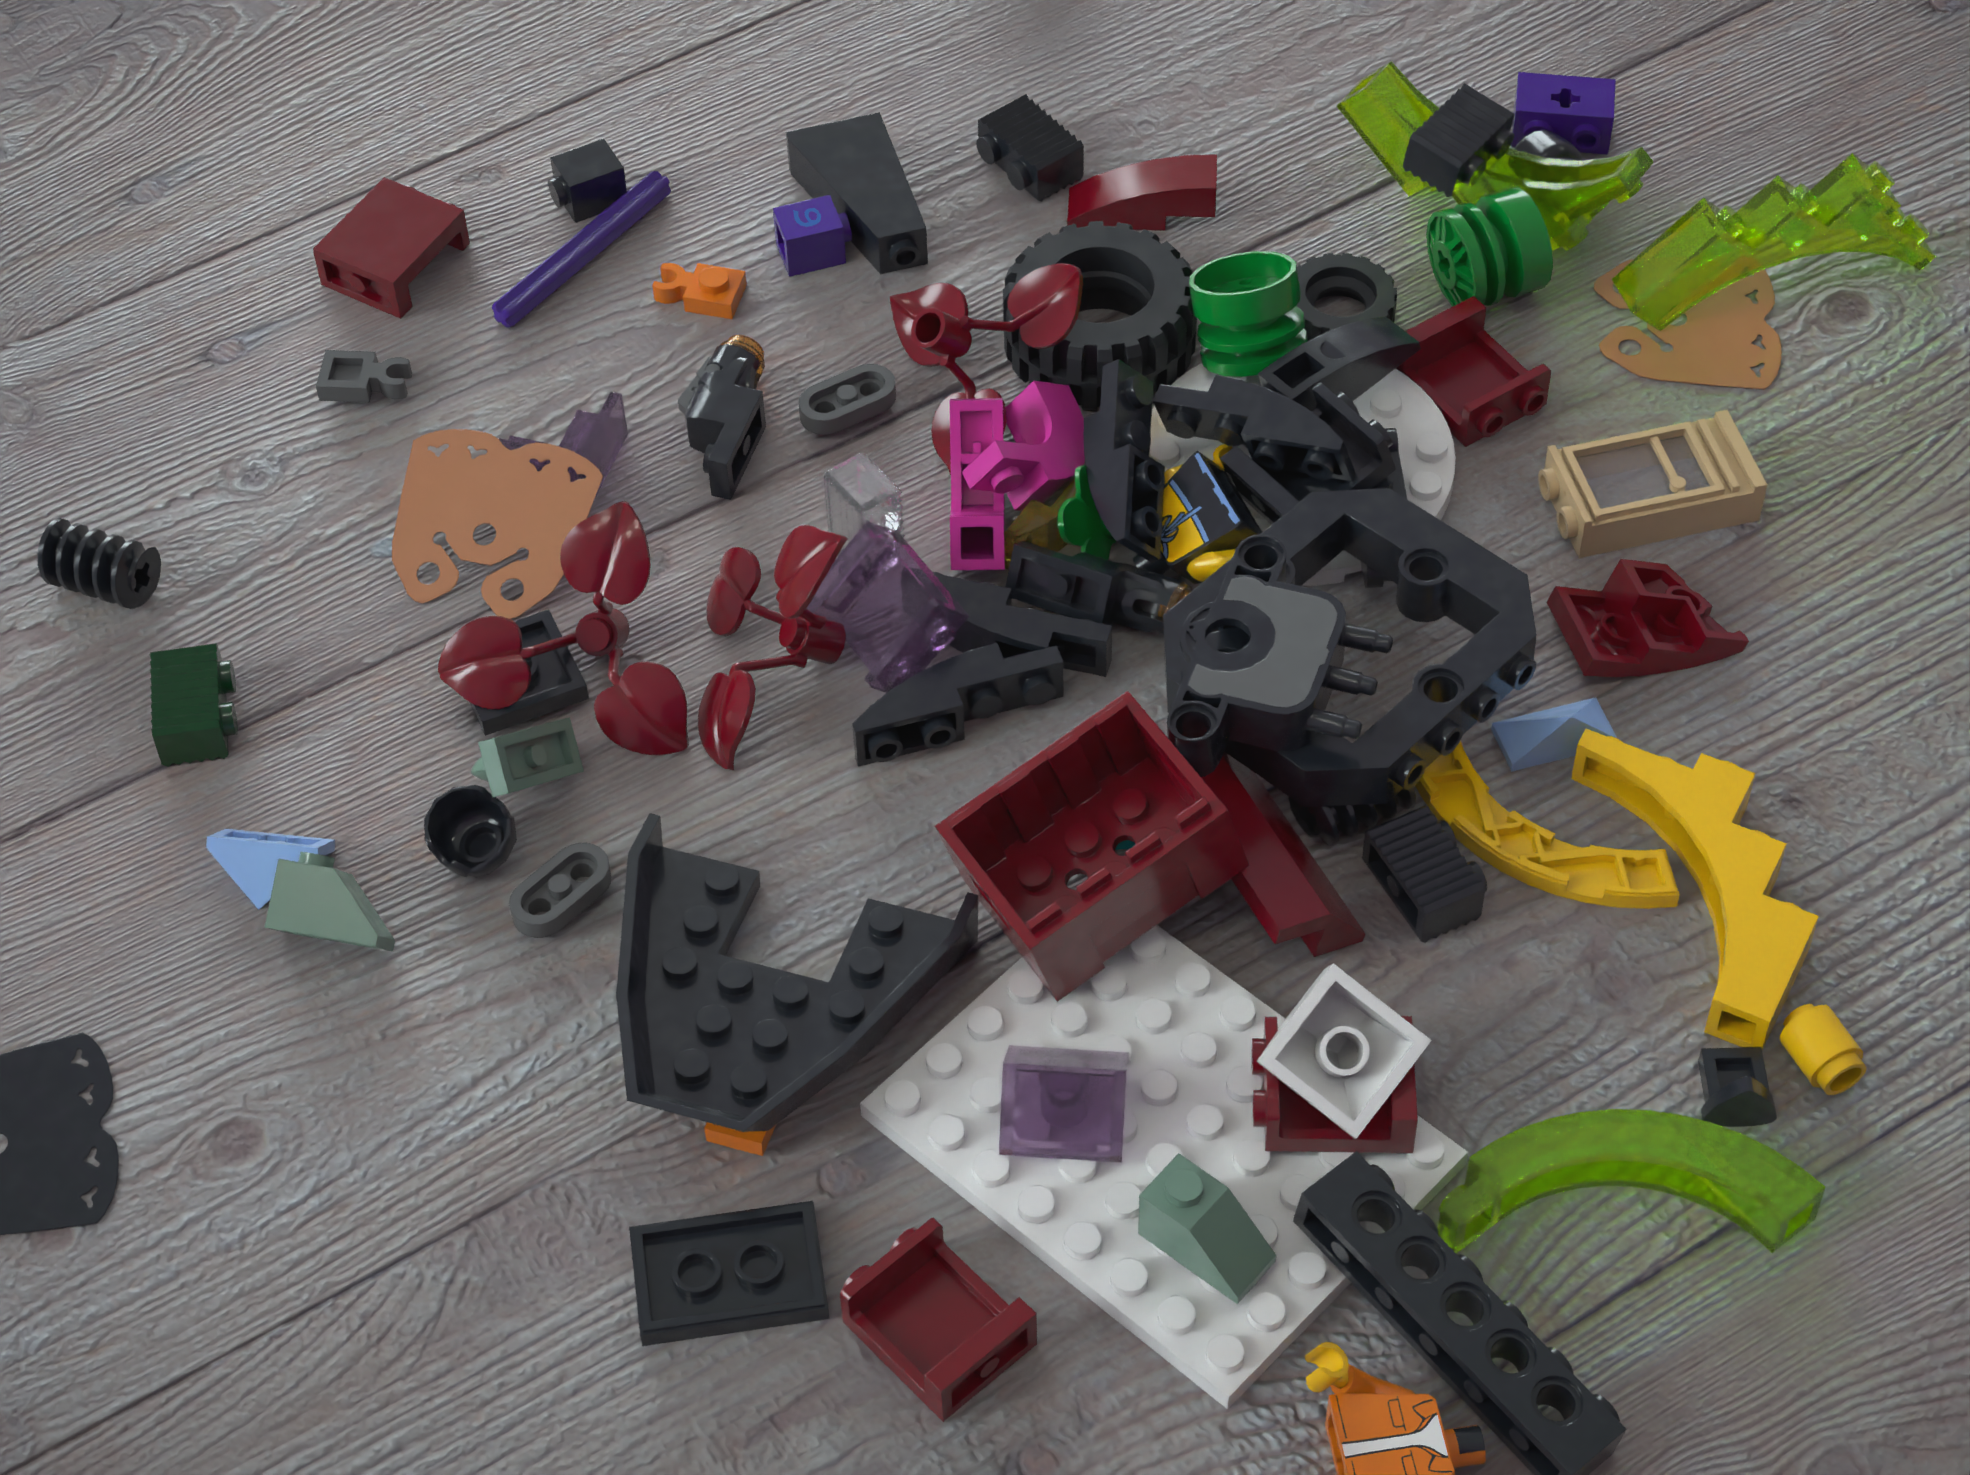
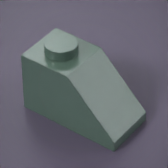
M300 852L298 862L278 859L264 928L393 952L395 939L353 875L333 868L335 858Z
M1179 1153L1139 1195L1138 1234L1236 1304L1245 1297L1276 1262L1275 1252L1231 1190Z

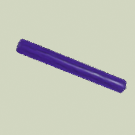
M658 171L648 173L494 302L492 310L495 320L498 323L501 322L507 328L517 324L666 198L671 192L668 185L670 183L669 179L665 175L662 176Z

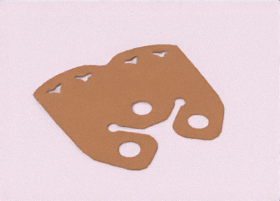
M1704 253L1631 259L1619 264L1594 282L1595 292L1612 306L1620 309H1630L1637 306L1654 291L1655 285L1662 284L1667 288L1665 292H1660L1645 306L1647 329L1664 343L1672 345V351H1662L1659 344L1633 326L1617 327L1599 343L1600 352L1606 358L1631 373L1660 381L1763 390L1769 387L1776 378L1781 364V342L1777 332L1764 320L1775 304V295L1766 270L1750 253ZM1743 263L1747 265L1746 270L1752 273V277L1738 272ZM1619 280H1628L1634 284L1635 291L1629 295H1620L1614 291L1613 284ZM1757 290L1758 293L1755 295L1758 303L1754 304L1745 295ZM1676 310L1684 313L1687 321L1683 325L1674 326L1668 324L1664 316L1667 312ZM1758 335L1762 336L1761 344L1765 347L1764 350L1752 344ZM1624 340H1634L1640 344L1641 351L1636 355H1625L1619 350L1618 346ZM1763 363L1764 367L1759 370L1761 376L1757 377L1756 373L1750 368Z
M439 430L413 440L392 540V561L407 594L415 602L424 604L450 592L456 586L459 579V571L442 546L434 543V535L438 532L445 533L446 541L460 560L489 566L516 554L520 548H526L529 552L526 560H516L486 576L481 587L483 599L496 616L508 619L519 617L552 593L564 575L560 562L562 544L568 533L578 523L587 519L603 478L600 470L587 458L560 446L535 442L526 444L518 449L509 450L492 434L476 430ZM444 444L449 445L447 449L441 452L439 457L431 450H428L429 446L439 448ZM470 445L476 451L483 449L487 453L472 459L471 452L467 447ZM530 459H536L539 462L550 460V463L545 465L541 471H537L536 467L529 461ZM572 467L577 475L582 474L586 478L571 482L568 468ZM481 524H490L496 530L494 541L488 545H479L474 541L473 532ZM427 562L435 563L440 570L438 579L431 584H423L417 578L419 567ZM509 579H518L524 586L522 596L514 601L504 599L501 594L503 583Z

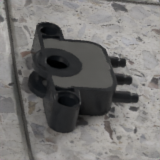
M1258 534L1249 536L1240 542L1232 557L1215 601L1206 603L1191 612L1181 627L1180 648L1183 653L1181 662L1182 682L1168 714L1167 738L1200 777H1205L1215 771L1221 761L1228 740L1274 751H1291L1311 742L1316 733L1338 738H1359L1362 730V723L1360 721L1349 719L1346 715L1325 711L1333 690L1369 696L1374 695L1377 690L1378 681L1376 678L1365 676L1362 672L1341 668L1344 661L1345 647L1371 653L1377 651L1386 654L1392 649L1393 638L1390 635L1381 634L1377 630L1346 624V611L1343 604L1335 596L1321 590L1286 583L1287 551L1281 541L1270 535ZM1218 628V631L1210 633L1212 630Z

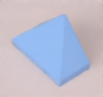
M1596 697L1493 722L1491 727L1492 733L1511 772L1575 756L1577 744L1585 729L1617 738Z
M224 829L207 836L206 848L259 910L270 901L278 859L298 862L300 852L328 856L335 851V840Z

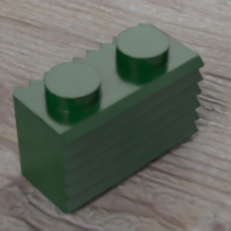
M217 643L150 652L151 731L161 764L169 767L172 763L181 765L184 761L191 764L194 760L203 762L206 758L212 761L217 757L225 759L229 755L228 736L238 734L235 707L233 702L227 703L226 694L236 692V679L232 661H222Z

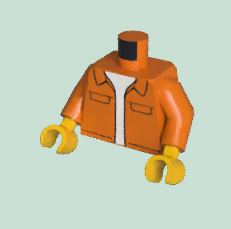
M1332 1342L1321 1343L1305 1355L1307 1362L1314 1363L1319 1367L1306 1376L1308 1388L1313 1392L1320 1393L1331 1387V1390L1335 1393L1328 1397L1325 1427L1337 1475H1455L1454 1468L1485 1464V1444L1479 1425L1444 1429L1437 1401L1433 1396L1429 1394H1416L1410 1389L1374 1377L1350 1365L1344 1351Z

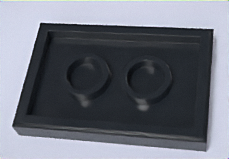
M813 1201L629 1227L642 1346L830 1319Z

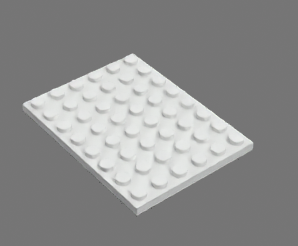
M1158 925L1103 963L1105 966L1103 970L1058 1002L1022 957L860 1103L861 1116L1228 1409L1351 1283L1293 1222V1218L1301 1193L1354 1152L1265 1151L1264 1127H1253V1090H1263V1075H1252V1038H1263L1265 1017H1277L1278 1030L1285 1021V1018ZM1418 1116L1413 1153L1359 1154L1370 1165H1377L1388 1174L1394 1184L1395 1191L1413 1210H1422L1466 1165L1468 1151ZM1178 1153L1231 1190L1276 1254V1262L1238 1304L1138 1234L1139 1195ZM1359 1222L1365 1230L1371 1233L1379 1234L1385 1232L1382 1227L1374 1222Z

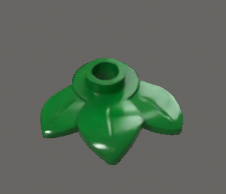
M1087 465L1078 466L1074 472L1075 497L1066 499L1060 506L1057 516V528L1061 538L1067 544L1081 546V552L1109 559L1111 546L1117 541L1104 525L1096 509L1086 472Z

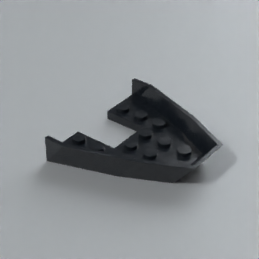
M649 813L628 852L616 990L627 1101L742 1132L770 1130L865 1057L978 941L979 895L967 892L955 920L868 898L830 981L826 982L726 956L760 888L759 871L663 847L660 815Z

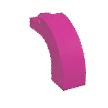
M1033 381L1005 407L1006 424L1015 442L995 440L962 471L970 490L990 491L997 494L1006 493L1015 511H1025L1045 503L1074 476L1075 469L1078 466H1083L1085 463L1083 443L1084 418L1069 385Z
M1003 398L950 399L951 570H1005V493L997 494L990 491L970 490L962 474V471L995 440L1004 441Z

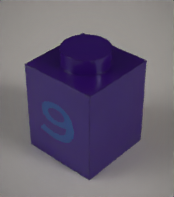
M830 195L773 208L776 245L789 277L846 264L845 243L852 241L851 228L846 213H837Z

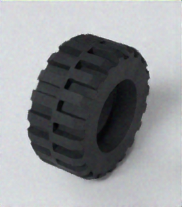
M1103 221L1089 222L1088 226L1079 228L1076 227V224L1062 227L1059 230V234L1052 235L1049 232L1038 238L1034 242V248L1028 246L1015 259L1016 263L1009 268L1005 277V288L1003 289L1004 322L1015 319L1008 309L1007 301L1010 292L1018 281L1038 268L1060 263L1070 264L1079 268L1083 275L1079 312L1091 309H1109L1130 315L1128 318L1107 323H1093L1077 319L1068 336L1060 343L1047 349H1036L1024 343L1020 335V328L1014 332H1004V349L1007 359L1012 363V369L1023 382L1029 381V385L1033 381L1069 385L1077 404L1082 405L1083 411L1097 412V407H1100L1102 369L1104 365L1118 359L1153 382L1154 398L1160 384L1171 386L1177 380V377H1181L1191 364V356L1195 353L1197 338V317L1194 316L1189 288V279L1193 270L1183 257L1180 258V253L1170 243L1165 241L1161 244L1156 234L1145 229L1140 233L1134 231L1130 224L1117 222L1116 226H1103Z

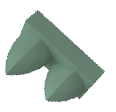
M570 717L479 741L481 757L472 767L471 774L489 782L492 797L583 772L584 769Z

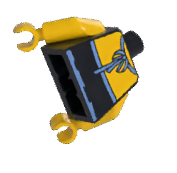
M1225 444L1218 446L1213 453L1214 460H1210L1199 451H1196L1184 464L1165 471L1160 560L1151 563L1137 554L1133 558L1136 567L1162 575L1171 568L1194 584L1202 583L1233 557L1237 546L1242 540L1262 533V530L1221 463L1220 458L1233 448L1232 446Z

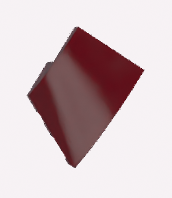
M1620 559L1602 591L1555 586L1546 602L1584 676L1631 677L1693 668L1743 652L1749 642L1746 635L1740 630L1734 633L1727 632L1710 616L1713 606L1699 593L1690 589L1685 580L1667 564Z

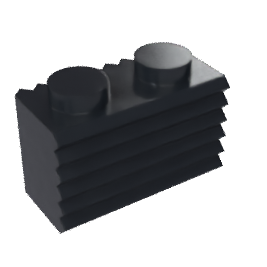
M1464 83L1461 89H1458L1455 95L1451 96L1450 100L1447 99L1445 104L1441 105L1433 116L1430 115L1429 119L1424 121L1423 125L1419 126L1416 132L1412 133L1403 162L1405 172L1411 171L1414 177L1419 176L1422 182L1427 181L1429 186H1435L1438 192L1444 191L1446 197H1451L1464 184L1472 187L1482 176L1487 161L1491 157L1497 160L1501 159L1510 148L1514 139V133L1510 132L1515 114Z
M1027 94L978 119V139L976 145L981 158L987 164L995 163L1005 171L1009 181L1017 190L1025 189L1034 198L1042 202L1045 196L1050 198L1053 192L1058 193L1060 188L1065 189L1068 184L1073 185L1075 180L1080 181L1084 175V146L1081 140L1077 141L1075 135L1071 136L1069 130L1065 131L1063 125L1059 126L1057 120H1053L1051 114L1047 115L1045 109L1041 110L1039 104L1035 105L1033 99L1029 100Z
M1422 806L1365 831L1363 861L1421 942L1426 943L1430 938L1436 939L1441 933L1447 934L1451 929L1456 930L1461 924L1467 925L1471 920L1476 921L1481 916L1484 895L1487 891L1485 875L1475 861L1466 862L1465 856L1460 854L1455 835L1449 824L1442 819L1436 821L1435 815L1430 813L1428 806Z

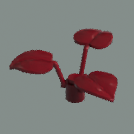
M1065 263L1052 264L1038 268L1021 278L1008 296V309L1015 318L1008 322L979 320L968 317L969 311L965 295L959 288L949 283H934L912 292L890 296L895 328L910 358L923 366L933 367L941 365L948 368L964 386L965 393H952L941 402L932 420L933 444L937 454L948 467L950 475V399L1002 398L1000 393L990 388L976 392L974 382L955 362L956 358L962 357L970 349L972 343L970 331L972 329L1014 332L1020 328L1021 338L1028 346L1036 349H1047L1055 346L1068 336L1078 318L1083 286V275L1079 268ZM1003 401V434H1004L1007 418H1006L1005 403H1004V401Z
M626 501L618 502L578 523L568 533L562 544L560 562L565 578L574 589L580 592H594L593 603L598 608V610L585 615L578 622L576 632L531 647L522 648V633L518 624L502 616H486L473 620L461 627L449 639L441 653L438 664V673L441 680L470 703L487 709L508 707L519 701L526 693L531 682V671L525 658L534 657L577 643L589 655L603 656L608 654V678L614 686L602 691L594 703L596 720L604 734L622 748L646 755L673 754L683 751L689 746L687 701L684 689L676 675L664 665L650 661L634 663L625 669L622 676L619 675V662L623 656V651L620 647L627 641L630 627L625 615L613 608L612 603L605 602L604 597L620 605H626L635 601L647 586L651 568L649 546L643 526L633 508Z
M801 525L789 534L779 553L774 572L775 582L780 588L776 595L780 613L758 605L751 600L761 579L759 561L751 551L741 547H733L725 552L719 567L720 573L712 583L707 601V621L711 630L715 634L725 637L732 635L740 627L747 610L781 624L779 641L783 647H786L788 653L791 654L734 663L729 674L718 672L709 681L699 707L698 730L706 752L722 768L734 770L735 752L746 731L753 711L756 688L752 676L748 673L749 671L790 665L804 668L807 664V659L830 665L835 663L841 656L846 641V632L843 624L814 614L807 607L843 545L848 540L845 536L810 525Z

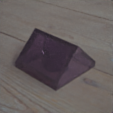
M1009 1045L1003 1061L999 1155L1122 1163L1129 1052Z

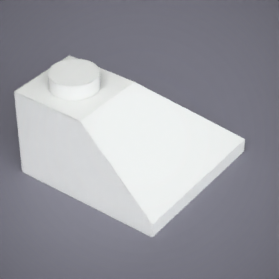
M1333 963L1322 971L1285 1019L1256 1062L1356 1139L1432 1040Z

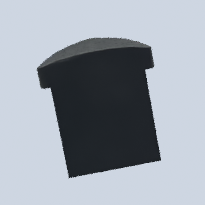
M1762 1047L1701 1049L1698 1066L1705 1101L1701 1108L1702 1121L1705 1124L1723 1127H1745L1772 1123L1777 1119L1775 1103L1769 1091Z

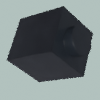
M604 138L550 157L553 178L548 180V187L551 197L558 208L562 206L566 208L575 223L601 214L627 192L624 167Z

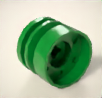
M1510 187L1482 196L1476 205L1473 203H1461L1456 205L1454 209L1436 211L1429 218L1426 238L1430 263L1440 290L1452 307L1472 296H1475L1483 305L1491 306L1497 304L1503 297V294L1506 297H1518L1545 288L1551 281L1553 256L1548 230L1538 207L1530 195L1520 187Z
M1272 251L1236 253L1214 259L1198 267L1190 275L1189 288L1194 316L1201 321L1197 331L1198 341L1201 343L1202 365L1209 372L1234 377L1258 375L1260 371L1308 341L1307 332L1304 329V312L1296 306L1301 298L1297 264L1289 255Z

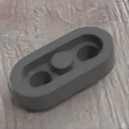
M863 364L807 388L799 397L801 424L812 433L829 435L881 414L891 408L896 400L895 377L884 366Z
M591 843L571 844L560 850L513 890L509 900L512 920L517 930L526 936L534 938L551 936L559 932L602 896L609 888L612 878L609 859L604 850ZM580 877H589L583 882L576 881ZM538 912H547L541 915H535Z

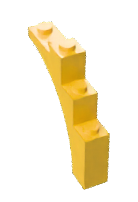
M1585 729L1577 744L1571 779L1610 797L1646 822L1679 856L1698 884L1713 920L1719 956L1718 977L1704 1032L1739 1047H1762L1763 1051L1808 954L1819 916L1807 912L1793 903L1769 897L1778 878L1787 843L1771 838L1761 831L1750 830L1739 825L1748 806L1756 773L1740 768L1732 762L1719 760L1703 753L1700 754L1692 769L1677 763L1671 758L1658 756L1628 745L1615 737L1605 736Z

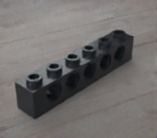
M1355 1151L1301 1193L1293 1222L1534 1475H1589L1614 1453L1627 1430L1620 1423L1615 1408L1604 1397L1592 1394L1574 1375L1572 1366L1566 1357L1557 1349L1547 1347L1528 1328L1527 1321L1522 1312L1511 1302L1502 1301L1483 1282L1481 1272L1468 1257L1462 1254L1457 1255L1439 1236L1437 1227L1427 1214L1419 1209H1412L1395 1191L1391 1178L1382 1168L1374 1164L1370 1165ZM1359 1222H1374L1382 1227L1385 1232L1379 1234L1371 1233L1365 1230ZM1403 1267H1417L1427 1274L1428 1279L1413 1278L1405 1272ZM1447 1313H1462L1472 1321L1473 1325H1459L1452 1321ZM1503 1358L1510 1361L1517 1368L1518 1373H1507L1500 1370L1493 1363L1492 1359ZM1548 1405L1555 1408L1561 1413L1564 1421H1553L1546 1418L1539 1411L1538 1406Z

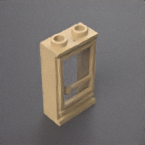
M1728 410L1715 412L1714 418H1703L1694 422L1689 421L1562 447V449H1557L1556 445L1548 446L1545 467L1538 474L1541 494L1546 501L1551 500L1557 512V524L1560 534L1564 539H1570L1578 558L1759 521L1768 485Z

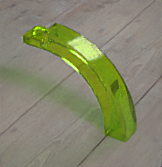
M1608 1109L1584 1111L1549 1118L1522 1127L1491 1142L1471 1155L1468 1160L1465 1184L1457 1186L1448 1193L1439 1206L1440 1215L1437 1230L1439 1236L1457 1254L1496 1223L1536 1200L1580 1188L1623 1186L1656 1190L1701 1204L1746 1230L1773 1253L1816 1219L1826 1187L1802 1167L1774 1149L1744 1134L1711 1122L1679 1114L1651 1110Z

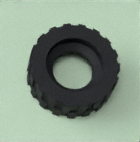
M1328 253L1323 254L1322 257H1312L1306 260V263L1302 266H1297L1301 298L1296 306L1304 312V329L1307 332L1308 341L1325 332L1364 319L1386 316L1392 322L1395 321L1397 287L1394 288L1393 278L1385 273V268L1381 265H1376L1370 262V259L1363 256L1361 258L1352 256L1350 253H1343L1341 255ZM1329 296H1345L1362 302L1365 305V310L1354 316L1337 317L1317 310L1315 302Z

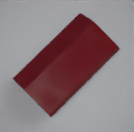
M1224 751L1215 771L1201 778L1228 809L1249 863L1247 868L1232 877L1231 880L1273 943L1276 945L1301 937L1312 955L1317 957L1362 942L1366 935L1256 773Z

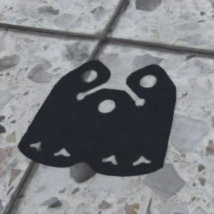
M83 1032L0 1054V1134H3L8 1140L6 1149L0 1154V1235L97 1224L105 1215L113 1199L118 1179L119 1154L116 1142L100 1125L102 1117L110 1108L113 1100L112 1076L101 1048L90 1036ZM78 1049L82 1050L81 1058L89 1063L87 1067L78 1063H71ZM90 1084L94 1085L90 1091V1095L93 1098L92 1104H88L83 1097L79 1096ZM92 1147L97 1149L94 1158L100 1164L98 1167L84 1162ZM96 1186L98 1187L97 1192L91 1197L93 1205L88 1208L87 1203L80 1197Z

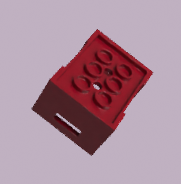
M1129 691L1123 693L935 825L965 883L974 894L979 895L978 900L1057 1002L1105 968L1103 964L1105 961L1197 896L1203 899L1249 866L1226 806ZM1130 840L1136 844L1125 852V856L1115 853L1117 845L1122 841ZM1076 874H1084L1088 877L1087 880L1075 887L1076 890L1067 887L1069 879Z

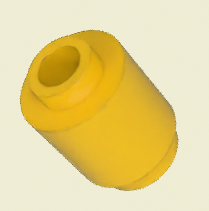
M1805 1004L1793 1010L1783 1022L1784 1028L1779 1040L1813 1087L1822 1088L1827 1095H1836L1854 1086L1864 1076L1867 1067L1862 1061V1049L1828 1005L1814 1006L1813 1004Z

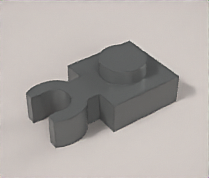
M325 350L316 384L319 401L370 403L372 392H381L390 399L406 398L408 392L405 379L412 378L410 361L406 358L394 357L378 363L376 352Z

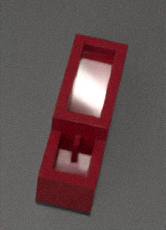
M1217 154L1181 155L1151 159L1125 165L1084 180L1069 188L1067 226L1076 224V227L1079 228L1088 226L1089 222L1103 221V226H1116L1117 222L1130 224L1133 230L1165 231L1166 216L1215 217Z

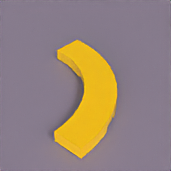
M1461 740L1449 755H1440L1426 767L1421 779L1415 785L1420 796L1438 821L1441 819L1445 820L1460 843L1499 871L1529 886L1556 896L1616 908L1651 909L1677 907L1680 894L1665 849L1626 850L1591 844L1590 847H1578L1555 839V833L1533 823L1515 810L1507 811L1489 794V787L1473 768L1464 751Z

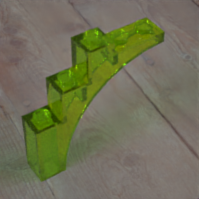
M1390 61L1363 77L1337 104V108L1408 196L1426 187L1432 192L1436 190V187H1430L1427 181L1422 182L1419 176L1414 177L1411 171L1405 172L1403 162L1412 133L1416 132L1418 127H1421L1424 121L1429 119L1430 115L1433 116L1435 111L1439 110V107L1418 91L1393 62ZM1642 147L1614 157L1584 161L1545 158L1509 148L1501 159L1497 160L1491 157L1487 161L1486 168L1475 185L1469 187L1464 184L1452 197L1457 204L1473 203L1476 205L1482 196L1510 187H1520L1530 195L1538 207L1548 230L1552 251L1561 246L1567 251L1586 238L1589 234L1586 226L1611 200L1616 199L1618 203H1622L1642 188L1643 182L1640 178L1654 162Z
M1852 153L1811 190L1802 183L1794 187L1779 175L1776 176L1737 212L1728 205L1720 209L1703 197L1613 277L1612 281L1632 314L1661 331L1692 306L1727 285L1763 269L1798 258L1834 252H1870L1897 258L1921 270L1936 256L1925 242L1930 236L1926 227L1911 213L1905 217L1899 208L1901 205L1890 190L1895 184L1890 174L1878 162L1874 161L1871 165H1868Z

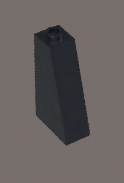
M880 112L786 132L788 164L791 175L812 198L826 195L831 196L837 213L845 212L852 234L851 242L880 274L928 264L926 226Z

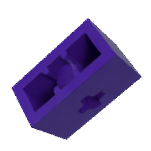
M1518 72L1513 111L1515 116L1512 125L1514 139L1511 147L1515 148L1525 136L1534 131L1548 130L1557 133L1572 143L1580 153L1608 155L1614 122L1616 79Z

